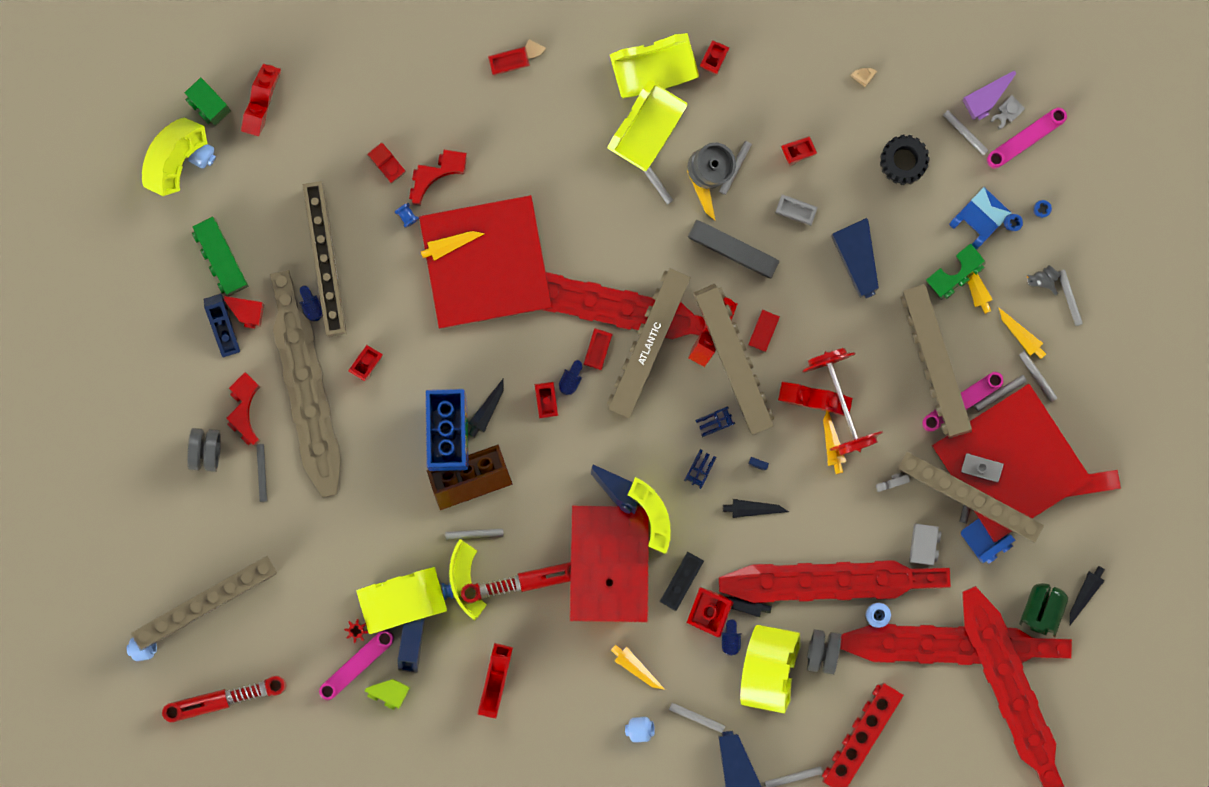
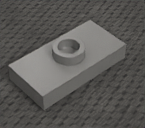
M781 195L775 213L811 226L818 207Z
M966 453L961 472L998 483L1004 464Z

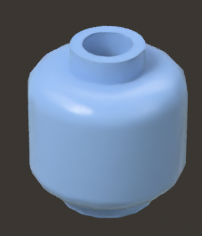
M208 144L193 152L188 161L202 169L207 165L211 166L216 158L213 155L214 148Z
M883 603L871 604L865 613L866 621L872 627H884L891 619V611Z
M133 638L130 639L129 645H127V654L134 661L149 660L157 652L156 643L140 651Z
M648 717L631 718L628 725L625 726L626 736H629L630 740L634 743L648 742L655 734L653 721H650Z

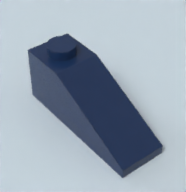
M222 293L204 298V308L222 358L241 352Z
M593 464L591 475L623 512L635 514L640 503L628 496L633 482Z

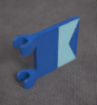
M983 187L949 225L955 229L962 220L968 223L980 235L972 243V246L977 250L1004 222V218L1012 212Z

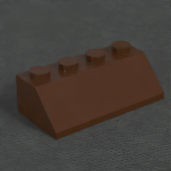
M499 444L468 455V470H426L440 511L513 485Z

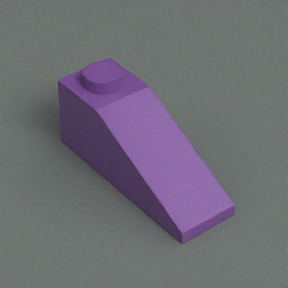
M1015 70L963 98L962 101L973 120L976 118L982 120L989 116L988 112L993 108L1016 75Z

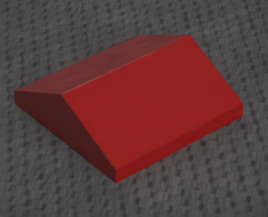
M700 587L686 623L720 638L733 601L721 594Z

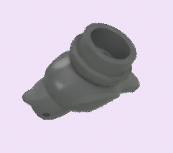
M1048 265L1043 271H1038L1034 275H1027V283L1032 287L1038 286L1049 289L1056 296L1058 292L1055 289L1054 282L1058 280L1057 278L1060 274Z

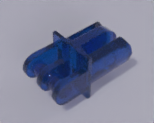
M302 286L300 294L303 301L299 302L307 319L319 321L323 316L319 297L317 295L313 296L307 286Z
M579 360L574 361L570 371L564 370L559 381V389L564 395H572L582 380V377L579 376L582 370V362Z
M728 406L695 420L697 424L712 417L715 418V420L699 426L700 430L715 424L718 425V427L702 433V438L735 425V422L731 419L732 414H729L727 410L729 409ZM723 412L724 417L719 419L717 414ZM726 420L727 425L722 427L720 421Z
M702 449L699 450L684 481L692 482L693 486L694 484L700 486L699 489L702 488L717 459L716 456H713L706 472L702 471L710 455L706 453L699 469L695 466L703 452ZM692 470L697 472L695 477L690 475ZM699 474L705 476L703 481L697 479Z
M730 619L726 623V633L721 635L723 652L732 656L740 651L741 633H737L736 621Z

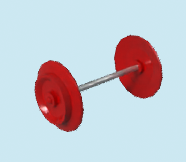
M845 348L831 352L825 351L824 354L808 360L809 366L803 370L804 373L825 366L829 368L853 437L852 441L830 448V451H839L840 455L853 451L861 452L862 448L878 443L877 437L883 433V431H879L861 438L857 437L832 365L856 354L855 352L847 353Z

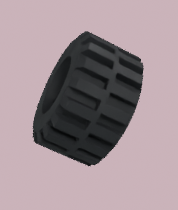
M904 134L892 138L886 144L880 156V166H882L883 174L887 175L886 178L893 180L895 184L901 183V185L912 184L914 181H918L927 170L930 157H928L929 151L928 149L926 150L924 142L921 143L917 137L916 139L913 138V135L905 136ZM898 150H908L915 156L916 163L912 169L902 170L895 165L893 158Z

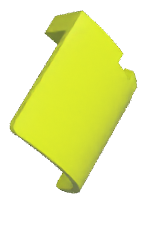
M687 33L672 35L654 42V45L644 47V45L621 49L610 54L622 98L639 96L649 80L667 89L699 77Z
M649 80L631 108L632 110L628 117L624 119L607 148L643 171H647L688 105L687 102Z
M180 118L161 130L150 144L144 158L142 168L143 187L161 196L180 191V175L186 157L189 158L197 149L208 144L205 126L187 118Z
M635 477L628 496L640 503L649 517L651 538L648 547L666 554L671 534L667 509L659 495L648 484Z
M460 539L455 546L450 561V584L460 607L473 620H477L487 604L482 600L466 603L461 598L462 588L467 584H472L471 566L477 550ZM468 588L465 591V596L473 599L476 596V592L474 589Z
M435 567L356 590L369 634L447 611Z
M762 625L755 626L748 645L742 673V705L785 714L791 701L792 678L788 677L790 668L795 666L801 648L800 633Z

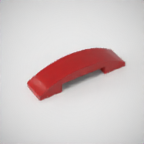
M1118 470L1089 474L1092 481L1067 497L1121 489Z

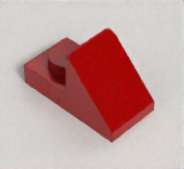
M712 40L700 64V68L718 75L729 47Z
M810 136L781 146L790 166L817 154Z
M382 142L367 154L391 184L406 172Z
M366 345L348 372L363 381L369 380L372 371L381 360L383 354Z
M554 382L534 384L539 418L558 416Z

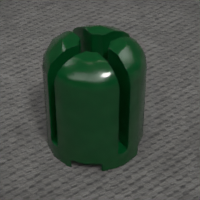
M1046 583L1036 584L1032 587L1019 624L1021 626L1022 623L1028 624L1032 631L1047 635L1050 632L1053 633V637H1056L1068 603V596L1063 590L1054 586L1049 597L1050 585Z

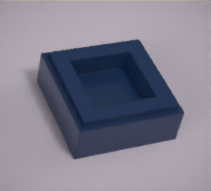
M750 457L748 463L750 466L764 471L767 470L769 463Z

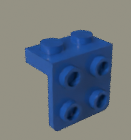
M979 518L961 531L962 537L981 563L986 561L988 564L998 558L997 553L1001 550L1005 553L1013 547L1012 543L1015 541L1011 534H1007L994 543Z

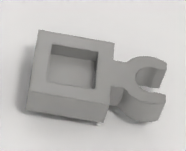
M1011 95L998 108L1001 114L994 115L991 122L999 119L1001 125H999L998 129H1002L1006 119L1011 123L1025 108Z
M902 472L892 475V480L876 484L877 492L909 483V476H903Z

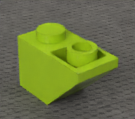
M391 679L367 687L365 692L368 693L367 697L375 701L381 699L385 701L384 705L395 710V708H401L411 687Z

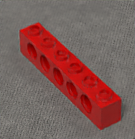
M885 683L877 684L872 692L875 696L871 702L867 701L864 705L862 717H857L852 725L854 730L851 735L847 733L843 739L842 744L844 746L841 751L837 750L831 759L834 761L830 768L827 766L822 774L824 778L822 782L830 787L849 786L903 698V694ZM879 699H884L887 703L886 708L883 710H879L876 706ZM870 715L876 717V724L874 726H868L866 723V719ZM859 732L866 734V740L863 743H859L856 740V735ZM850 748L856 751V756L853 759L846 757V752ZM839 765L846 767V773L842 776L836 773V768Z

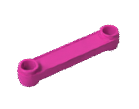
M1055 108L993 150L987 157V164L994 169L1003 166L1062 125L1067 118L1066 111L1062 108ZM1055 112L1062 115L1061 121L1054 119L1053 114ZM991 156H998L1000 163L994 164L991 161Z
M992 372L961 392L965 409L967 410L1003 385V376L998 372ZM991 376L999 378L997 386L990 383ZM934 410L923 418L922 426L926 431L933 432L944 423L942 416L938 417L937 411ZM928 418L935 420L936 425L934 428H929L926 425Z
M387 630L379 632L321 685L319 689L320 696L325 700H331L393 644V634ZM384 633L390 636V642L386 645L380 641V636ZM325 686H330L333 689V694L330 697L323 694Z

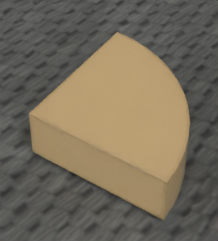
M530 39L525 46L528 59L536 58L546 50L545 47Z
M861 68L855 70L850 76L866 87L877 71L872 68Z

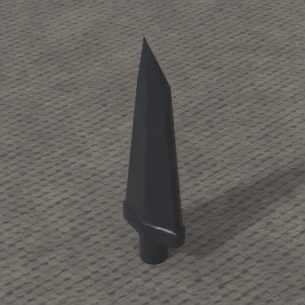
M504 378L474 417L470 419L468 424L473 427L468 435L475 438L479 430L482 432L486 431L487 425L504 391Z
M733 499L732 505H723V512H732V518L789 512L777 504Z
M1098 566L1094 574L1090 571L1087 573L1086 579L1070 611V625L1100 586L1103 585L1105 580L1100 577L1105 571L1104 568Z
M726 597L733 601L731 607L733 610L751 614L755 617H760L761 612L771 613L772 606L752 603L736 597Z

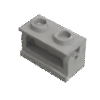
M914 524L909 563L934 565V562L938 561L939 551L936 550V544L940 543L941 531H938L939 527Z

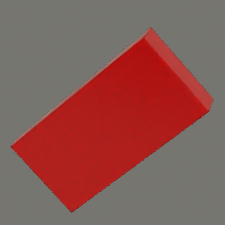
M526 47L488 56L492 75L530 66Z
M762 309L748 345L766 352L780 316Z
M594 328L583 365L602 371L612 333Z

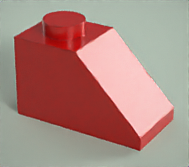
M224 296V301L239 322L244 324L245 328L255 329L256 326L261 327L264 309L263 302Z

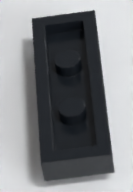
M687 551L660 603L677 611L704 560Z

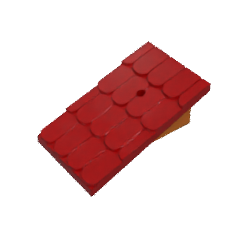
M572 506L570 621L648 622L649 517L643 507H638L634 514L623 512L618 506ZM608 579L613 581V585L610 587L605 583Z

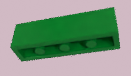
M212 216L192 226L194 229L192 235L196 243L200 242L203 247L200 251L204 259H209L211 263L209 269L213 277L217 276L220 281L217 285L221 293H226L229 297L249 287L215 218Z

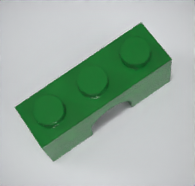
M971 243L956 255V259L962 266L958 274L948 275L940 268L926 279L927 284L941 300L944 297L946 299L951 297L955 293L954 289L959 285L963 287L970 281L969 277L975 273L977 275L985 268L983 266L986 264L985 260Z

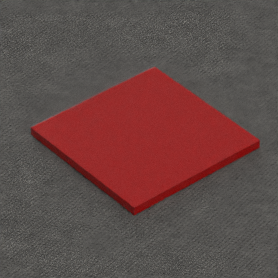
M532 195L419 216L425 249L429 248L427 242L470 231L485 233L437 260H434L432 255L426 257L439 329L552 308Z
M1030 384L1022 387L969 421L972 428L970 433L950 439L947 435L932 445L950 475L1031 519L1092 481ZM966 453L1004 464L999 482L962 473L961 470ZM974 511L994 543L1012 532Z

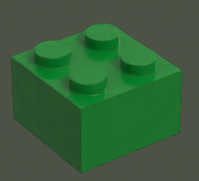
M201 77L184 92L187 96L185 100L195 111L197 109L200 110L198 114L208 125L212 123L216 126L231 112L228 105Z

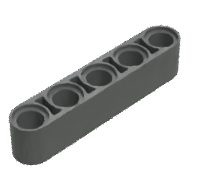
M699 220L695 221L688 235V238L770 279L780 262L776 258Z

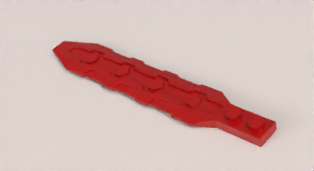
M546 272L552 308L544 309L543 311L560 312L577 316L583 320H595L613 324L623 329L639 330L641 323L646 324L648 319L645 316L648 307H653L656 301L653 297L639 295L638 292L617 290L601 286L598 283L589 281L586 283ZM680 302L665 338L673 340L689 334L700 336L706 325L705 320L702 316L694 315Z
M895 560L875 561L874 563L753 564L719 577L720 593L752 603H770L782 600H799V602L816 599H896L911 589L951 587L950 568L910 569Z
M976 586L963 591L964 628L972 646L976 649L984 668L985 677L988 683L991 684L999 703L1000 712L1003 718L1006 719L1012 733L1013 742L1020 759L1036 770L1043 787H1064L1055 766L1057 744L1040 711L1037 697L1034 691L1031 690L1025 676L1024 667L1019 655H1016L1007 634L1008 630L1001 613Z
M887 624L884 627L876 628L868 625L841 634V650L872 662L895 663V661H909L921 664H933L934 662L957 663L958 665L982 664L964 626L956 628L935 627L934 625L896 626V624ZM1007 628V634L1016 655H1019L1022 663L1033 657L1071 658L1072 639L1033 638L1018 628Z

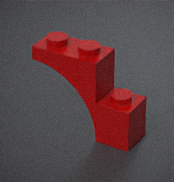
M262 65L252 84L250 101L243 115L242 132L260 136L265 125L276 83L280 77V68L272 65Z
M444 150L443 154H439L438 165L441 168L418 165V168L414 169L412 180L415 181V186L410 189L409 195L412 204L421 206L425 192L440 178L452 174H464L467 153Z
M725 297L723 302L725 306L729 305L732 312L730 319L732 321L738 304ZM705 325L693 345L688 357L703 367L707 365L716 351L707 325Z
M244 372L229 387L232 391L230 395L237 402L240 400L242 402L226 419L229 421L227 425L234 432L238 430L242 434L240 438L248 446L250 444L256 446L260 440L252 429L249 412L252 399L260 386Z
M781 383L778 401L845 416L836 392L810 388L795 383ZM843 395L850 414L853 398Z
M494 643L477 715L497 718L513 647Z

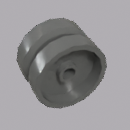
M718 142L709 143L691 155L687 166L688 174L699 187L705 189L715 188L731 179L735 173V156L726 145Z
M192 428L188 443V469L199 471L204 463L206 471L217 472L221 453L220 430L209 429L205 438L203 429Z
M813 630L808 647L807 671L818 672L823 661V672L825 674H835L841 644L840 633L831 632L825 643V632Z

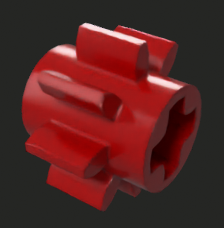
M359 619L356 620V624L349 621V629H344L349 632L346 638H354V643L357 642V638L364 641L363 634L368 633L363 628L366 626V623L360 625ZM356 625L358 626V629L361 630V633L357 634V637L355 636V633L351 632V630L354 629Z

